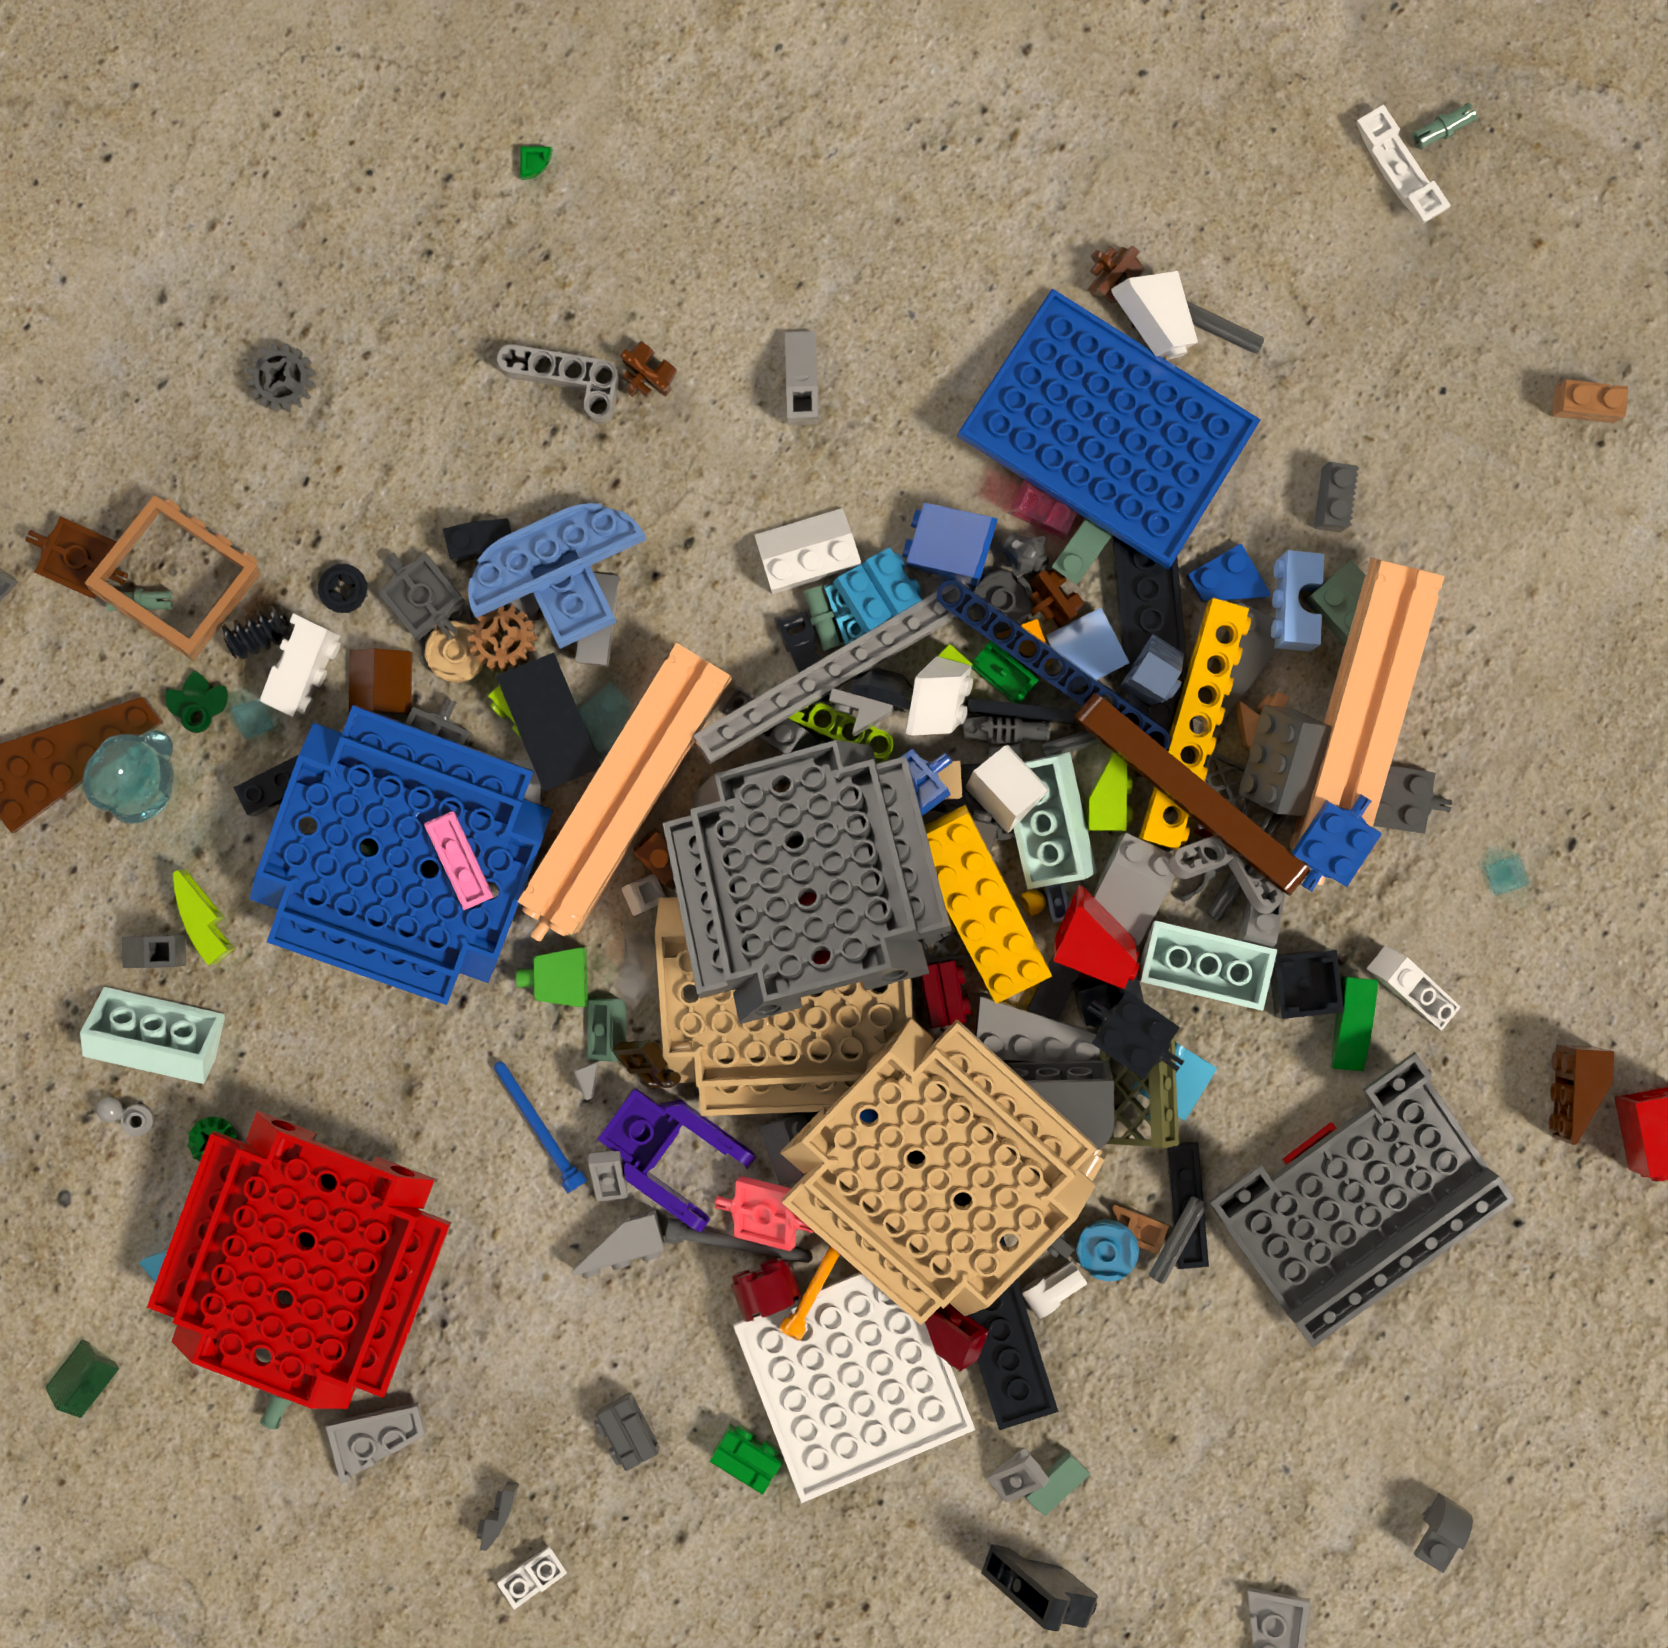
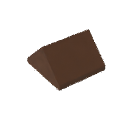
M378 648L350 650L348 712L350 713L352 706L356 705L375 713L410 714L412 704L413 652Z

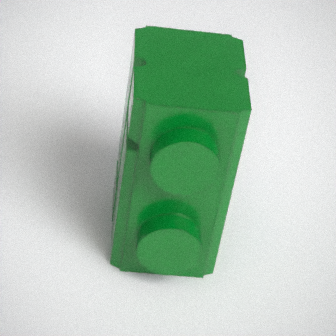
M729 1424L711 1453L709 1462L763 1495L782 1464L783 1456L779 1454L780 1449L769 1441H764L762 1444L752 1438L754 1433L741 1424H738L737 1427Z

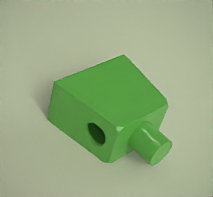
M578 947L534 956V969H517V988L534 987L536 1001L575 1007L588 1006L587 947Z

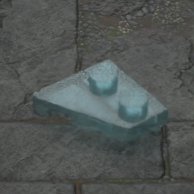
M612 681L606 684L578 710L601 763H603L622 732L624 722L632 707V703Z

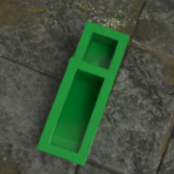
M1342 976L1341 989L1344 1012L1336 1013L1331 1068L1363 1071L1374 1022L1378 980Z

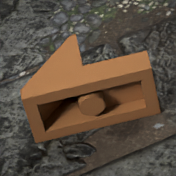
M1280 691L1273 693L1272 696L1267 693L1256 707L1260 711L1258 714L1244 703L1237 702L1235 709L1243 748L1249 750L1252 747L1263 706L1283 707L1289 699Z

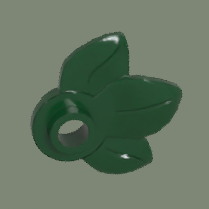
M193 671L186 679L182 691H166V706L170 713L181 718V723L186 730L193 733H201L210 727L214 716L224 711L228 700V690L225 685L211 688L203 675ZM196 712L202 714V720L199 723L193 721V715Z

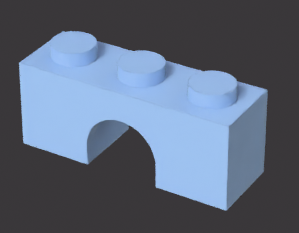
M1287 550L1276 560L1274 577L1277 578V589L1274 591L1272 598L1273 608H1276V619L1271 626V637L1275 638L1274 648L1311 652L1321 645L1322 614L1305 611L1299 603L1298 595L1299 591L1313 592L1323 585L1324 554Z

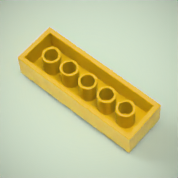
M966 805L924 825L946 909L995 1004L1052 977L1049 967Z

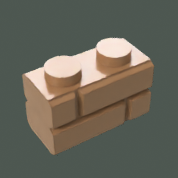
M1564 380L1555 387L1552 417L1614 424L1625 417L1628 386L1614 385L1611 387L1610 384Z

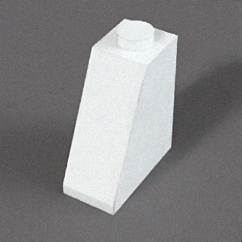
M1178 271L1128 278L1111 289L1113 296L1155 356L1169 354L1170 359L1181 357L1188 353L1187 348L1198 343Z

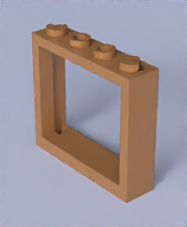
M154 495L90 575L85 584L90 592L194 662L261 573L258 565H256L258 561L251 554L244 550L241 553L231 548L232 543L226 537L219 533H216L215 536L205 530L207 526L193 515L187 518L179 512L181 508L168 498L161 500ZM159 513L243 569L190 638H187L106 583Z

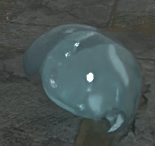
M160 730L147 731L141 735L120 734L107 738L88 760L84 769L83 788L89 802L100 810L109 811L114 818L127 824L143 823L160 814L168 805L174 786V769L170 761L173 753L171 738Z

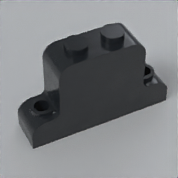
M991 1544L981 1574L1046 1630L1059 1631L1062 1624L1087 1628L1091 1615L1094 1614L1097 1606L1098 1595L1062 1567L1029 1560L1007 1547Z

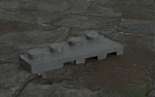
M1240 602L1237 605L1249 608L1247 617L1251 618V624L1247 635H1242L1238 647L1243 648L1238 665H1233L1230 677H1233L1234 681L1230 694L1228 696L1224 695L1221 707L1225 708L1222 722L1279 650L1274 648L1275 638L1271 637V626L1276 618ZM1225 630L1220 642L1223 644H1227L1230 639V634L1227 630ZM1213 658L1208 670L1213 674H1218L1221 670L1220 661ZM1201 687L1198 692L1199 700L1204 704H1209L1212 701V692L1206 687ZM1193 717L1194 719L1203 722L1200 718Z

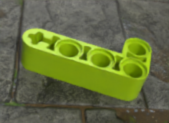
M823 703L813 705L815 707L809 714L808 722L802 720L805 717V714L802 712H797L789 717L796 724L824 737H828L833 741L839 740L870 745L873 738L883 737L888 743V749L881 754L874 752L876 764L886 762L893 749V739L891 736L874 726L861 732L856 740H846L842 735V729L847 724L855 725L856 718L835 711L834 708ZM825 711L830 714L832 721L826 728H820L815 725L814 716L818 712Z

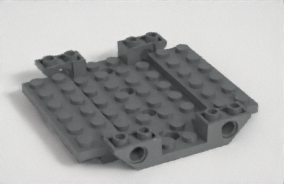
M834 740L715 773L691 795L694 808L690 809V816L663 823L697 995L701 999L736 989L733 992L740 1024L803 1008L801 997L862 981L865 989L870 990L929 974L922 943L916 940L952 931L906 756L876 764L871 745ZM788 781L791 783L790 788L786 792L778 793L775 791V787L779 782ZM795 836L804 838L800 847L795 849L787 847L788 841ZM814 893L817 895V899L812 905L804 906L800 904V900L805 894ZM827 951L830 953L828 962L822 965L813 962L818 952Z

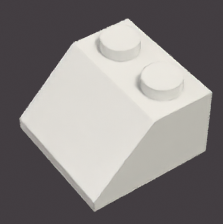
M936 656L916 676L906 734L913 736L952 733L959 724L964 723L968 712V707L964 706L965 698L970 694L973 685V678L970 677V665Z

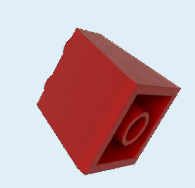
M1078 885L1054 938L1053 961L1125 989L1128 980L1133 981L1140 966V963L1137 962L1139 952L1136 951L1135 938L1084 887Z
M1668 1087L1614 1097L1628 1170L1640 1174L1641 1177L1651 1178L1655 1182L1668 1180Z

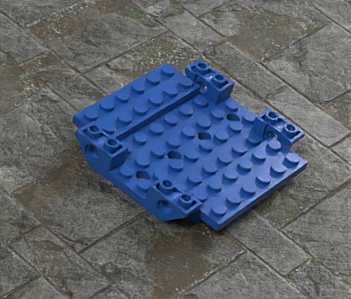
M353 705L343 733L313 723L298 755L256 871L249 898L252 901L277 909L267 943L445 1005L448 1004L459 973L489 983L519 904L517 901L524 891L553 811L551 808L524 799L534 771ZM453 810L486 881L494 882L499 888V893L496 897L466 910H463L424 823ZM309 816L316 820V832L307 834L301 830L299 824L303 817ZM367 838L375 840L378 844V852L371 856L364 854L360 848L362 840ZM426 860L435 861L439 866L438 874L433 877L425 876L421 871V864Z

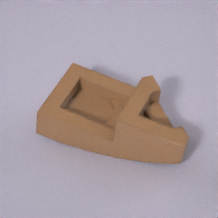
M1114 1204L1113 1211L1118 1221L1132 1231L1137 1238L1138 1246L1159 1255L1170 1225Z

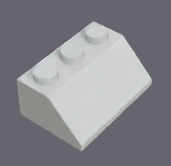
M843 508L754 535L772 594L845 573L861 565L856 544Z

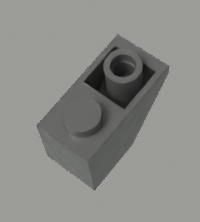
M186 936L122 937L123 968L186 966Z

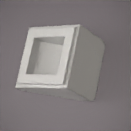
M599 1061L581 1067L574 1073L583 1097L586 1100L591 1099L595 1094Z

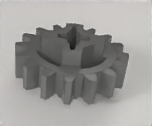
M274 343L271 346L272 352L269 353L261 348L260 352L263 357L260 359L252 357L251 360L256 366L255 368H247V372L253 376V379L246 381L247 385L251 388H256L252 391L251 395L255 399L261 398L260 404L265 408L271 404V409L274 412H278L281 406H283L285 411L291 412V404H296L299 408L303 407L300 399L302 397L310 399L311 395L307 392V389L316 388V384L309 380L310 377L316 375L312 368H307L312 363L308 357L302 358L303 352L298 348L292 352V348L288 344H284L282 350H280ZM281 359L280 362L271 363L275 360ZM299 369L301 373L300 383H298L296 376ZM263 373L265 374L266 383L264 384V386L262 384ZM279 374L286 377L284 382L276 379ZM292 393L289 396L281 397L283 394Z

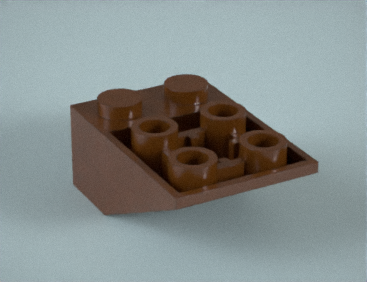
M1556 1044V1052H1553L1551 1060L1552 1068L1555 1070V1083H1552L1550 1087V1097L1554 1101L1553 1114L1549 1117V1130L1553 1138L1577 1145L1613 1084L1614 1051L1594 1046Z

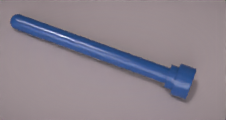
M502 1061L496 1062L494 1065L495 1072L561 1172L562 1176L560 1178L563 1181L561 1185L566 1193L572 1192L587 1182L588 1179L583 1171H578L576 1166L574 1168L571 1166L506 1064Z

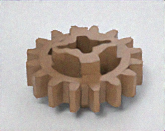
M511 605L508 611H506L504 606H501L496 612H488L486 617L480 616L477 618L480 622L478 625H470V629L475 633V635L468 637L470 644L474 645L470 648V651L474 657L478 656L477 661L480 665L483 666L487 663L490 671H494L497 665L502 672L507 671L508 665L516 668L519 666L518 661L520 659L524 662L529 661L526 656L527 651L535 652L536 650L533 644L530 643L537 640V635L532 631L535 628L531 620L527 621V614L524 611L518 613V610L513 605ZM509 621L518 624L521 629L511 627ZM484 647H487L489 650L494 649L496 656L489 654L485 651Z

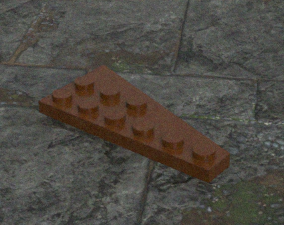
M139 697L1 743L0 819L11 833L18 832L161 725L163 720L145 697Z

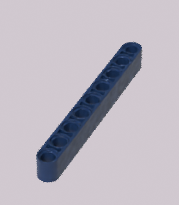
M947 579L939 585L937 599L944 608L1083 706L1093 693L1099 696H1110L1113 699L1112 706L1123 715L1133 713L1138 716L1136 725L1147 735L1153 731L1161 732L1163 734V741L1160 745L1164 749H1168L1170 745L1169 734L1158 722L956 579ZM947 585H954L960 591V597L954 602H948L942 596V590ZM979 603L985 607L986 614L982 619L973 620L969 617L967 610L971 604ZM998 622L1008 623L1011 627L1010 635L1005 638L996 637L993 632L994 625ZM1022 641H1033L1037 646L1036 652L1031 656L1022 655L1019 652V645ZM1056 658L1062 662V668L1057 674H1049L1045 671L1044 665L1048 659ZM1077 676L1087 680V687L1082 692H1074L1070 689L1071 680Z

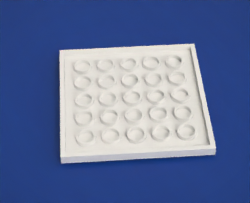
M861 1272L822 1287L805 1318L807 1322L805 1328L807 1330L801 1341L787 1336L778 1329L784 1317L788 1318L790 1313L794 1314L801 1300L793 1299L794 1305L770 1316L762 1318L761 1313L753 1316V1321L745 1322L742 1320L733 1324L801 1503L975 1430L952 1368L947 1361L936 1354L925 1322L922 1325L916 1322Z

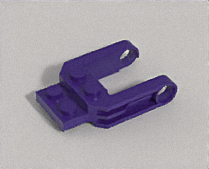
M634 1087L597 1137V1140L612 1151H620L623 1158L625 1179L628 1183L694 1230L702 1232L711 1218L695 1204L651 1174L649 1170L653 1169L679 1134L682 1125L725 1156L728 1153L746 1169L750 1167L757 1156L748 1147L705 1116H701L697 1110L683 1100L657 1104Z

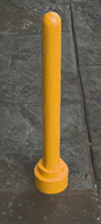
M831 1246L794 1314L790 1313L788 1318L784 1317L778 1328L782 1333L797 1341H801L807 1330L805 1328L807 1323L805 1318L840 1255Z

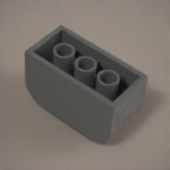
M1109 1060L1006 1063L1096 1145L1097 1150L1109 1141L1114 1130V1080Z

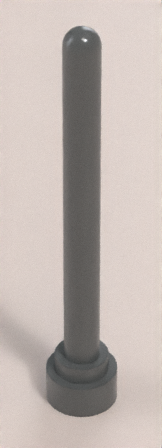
M673 1218L668 1220L664 1243L676 1245L677 1242L683 1243L684 1240L803 1263H809L813 1259V1254L807 1250L793 1248L791 1251H786L734 1236L708 1231L698 1232L692 1228H687V1224H682L681 1220Z

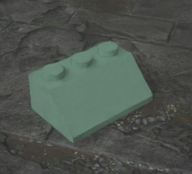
M1352 559L1348 560L1324 581L1323 585L1304 599L1316 614H1322L1324 624L1344 646H1346L1364 578L1366 577Z

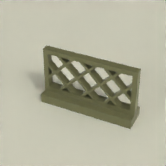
M1175 1036L1171 1040L1169 1051L1175 1054ZM1100 1050V1061L1109 1060L1111 1067L1113 1058ZM1163 1061L1153 1066L1144 1080L1126 1067L1118 1076L1112 1071L1114 1090L1118 1088L1126 1097V1100L1119 1108L1114 1103V1122L1119 1119L1128 1130L1122 1137H1114L1113 1130L1112 1136L1106 1144L1150 1146L1157 1149L1179 1145L1176 1071ZM1129 1072L1139 1082L1132 1092L1122 1083V1080ZM1143 1088L1150 1095V1104L1146 1109L1136 1099V1096ZM1130 1103L1140 1113V1116L1133 1124L1123 1113ZM1144 1120L1151 1126V1139H1145L1137 1130Z

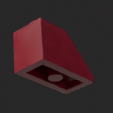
M950 1303L944 1309L940 1306L925 1321L936 1354L947 1361L950 1366L962 1371L978 1360L989 1332L986 1328L969 1316L961 1314Z

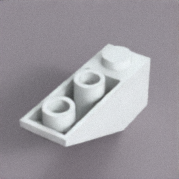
M1387 945L1384 946L1367 968L1385 987L1441 1031L1460 1009V1006L1408 957Z

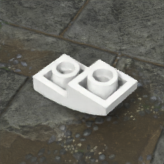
M549 1546L513 1569L496 1583L515 1610L539 1591L542 1593L566 1575L567 1572Z

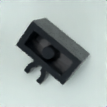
M1136 975L1133 981L1128 980L1125 989L1094 977L1071 983L1079 1017L1085 1026H1101L1102 1019L1087 1010L1089 1005H1091L1098 1011H1101L1091 1003L1094 998L1108 1009L1118 1004L1126 991L1144 1002L1138 975Z

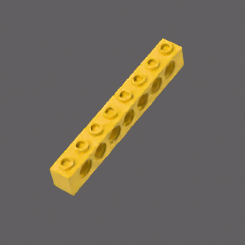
M1212 598L1207 602L1170 729V745L1167 749L1170 754L1203 781H1205L1208 770L1207 767H1203L1206 756L1212 755L1216 744V738L1212 737L1215 725L1220 726L1225 713V708L1221 707L1224 695L1228 696L1233 686L1234 678L1230 677L1233 665H1238L1243 648L1238 647L1242 635H1247L1251 624V618L1247 617L1249 608ZM1218 628H1225L1229 632L1230 639L1227 644L1220 643L1217 640L1216 630ZM1210 657L1218 659L1221 663V670L1218 674L1211 673L1207 668V661ZM1201 687H1206L1212 692V701L1209 704H1204L1199 700L1198 692ZM1193 717H1198L1203 721L1204 728L1200 734L1193 733L1189 727L1190 720ZM1184 747H1190L1195 753V759L1191 764H1186L1181 759V751ZM1154 786L1139 839L1169 849L1179 850L1180 845L1185 846L1189 837L1190 828L1186 827L1189 815ZM1169 806L1173 807L1178 814V818L1173 824L1166 823L1163 818V812Z

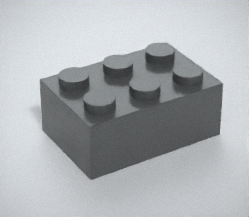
M1264 705L1238 794L1277 814L1306 817L1332 726L1292 708Z

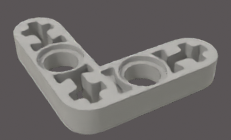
M1215 836L1184 846L1171 857L1170 869L1175 876L1181 879H1189L1229 864L1251 905L1260 913H1271L1282 902L1280 889L1258 871V877L1247 875L1244 865L1249 864L1230 848L1226 850L1227 846ZM1209 847L1215 850L1218 856L1217 860L1209 859L1204 853V848ZM1194 857L1196 859L1190 866L1187 864L1182 865L1180 862L1181 859L1183 862L1190 861ZM1261 895H1263L1264 897L1269 896L1271 898V901L1269 899L1264 900Z

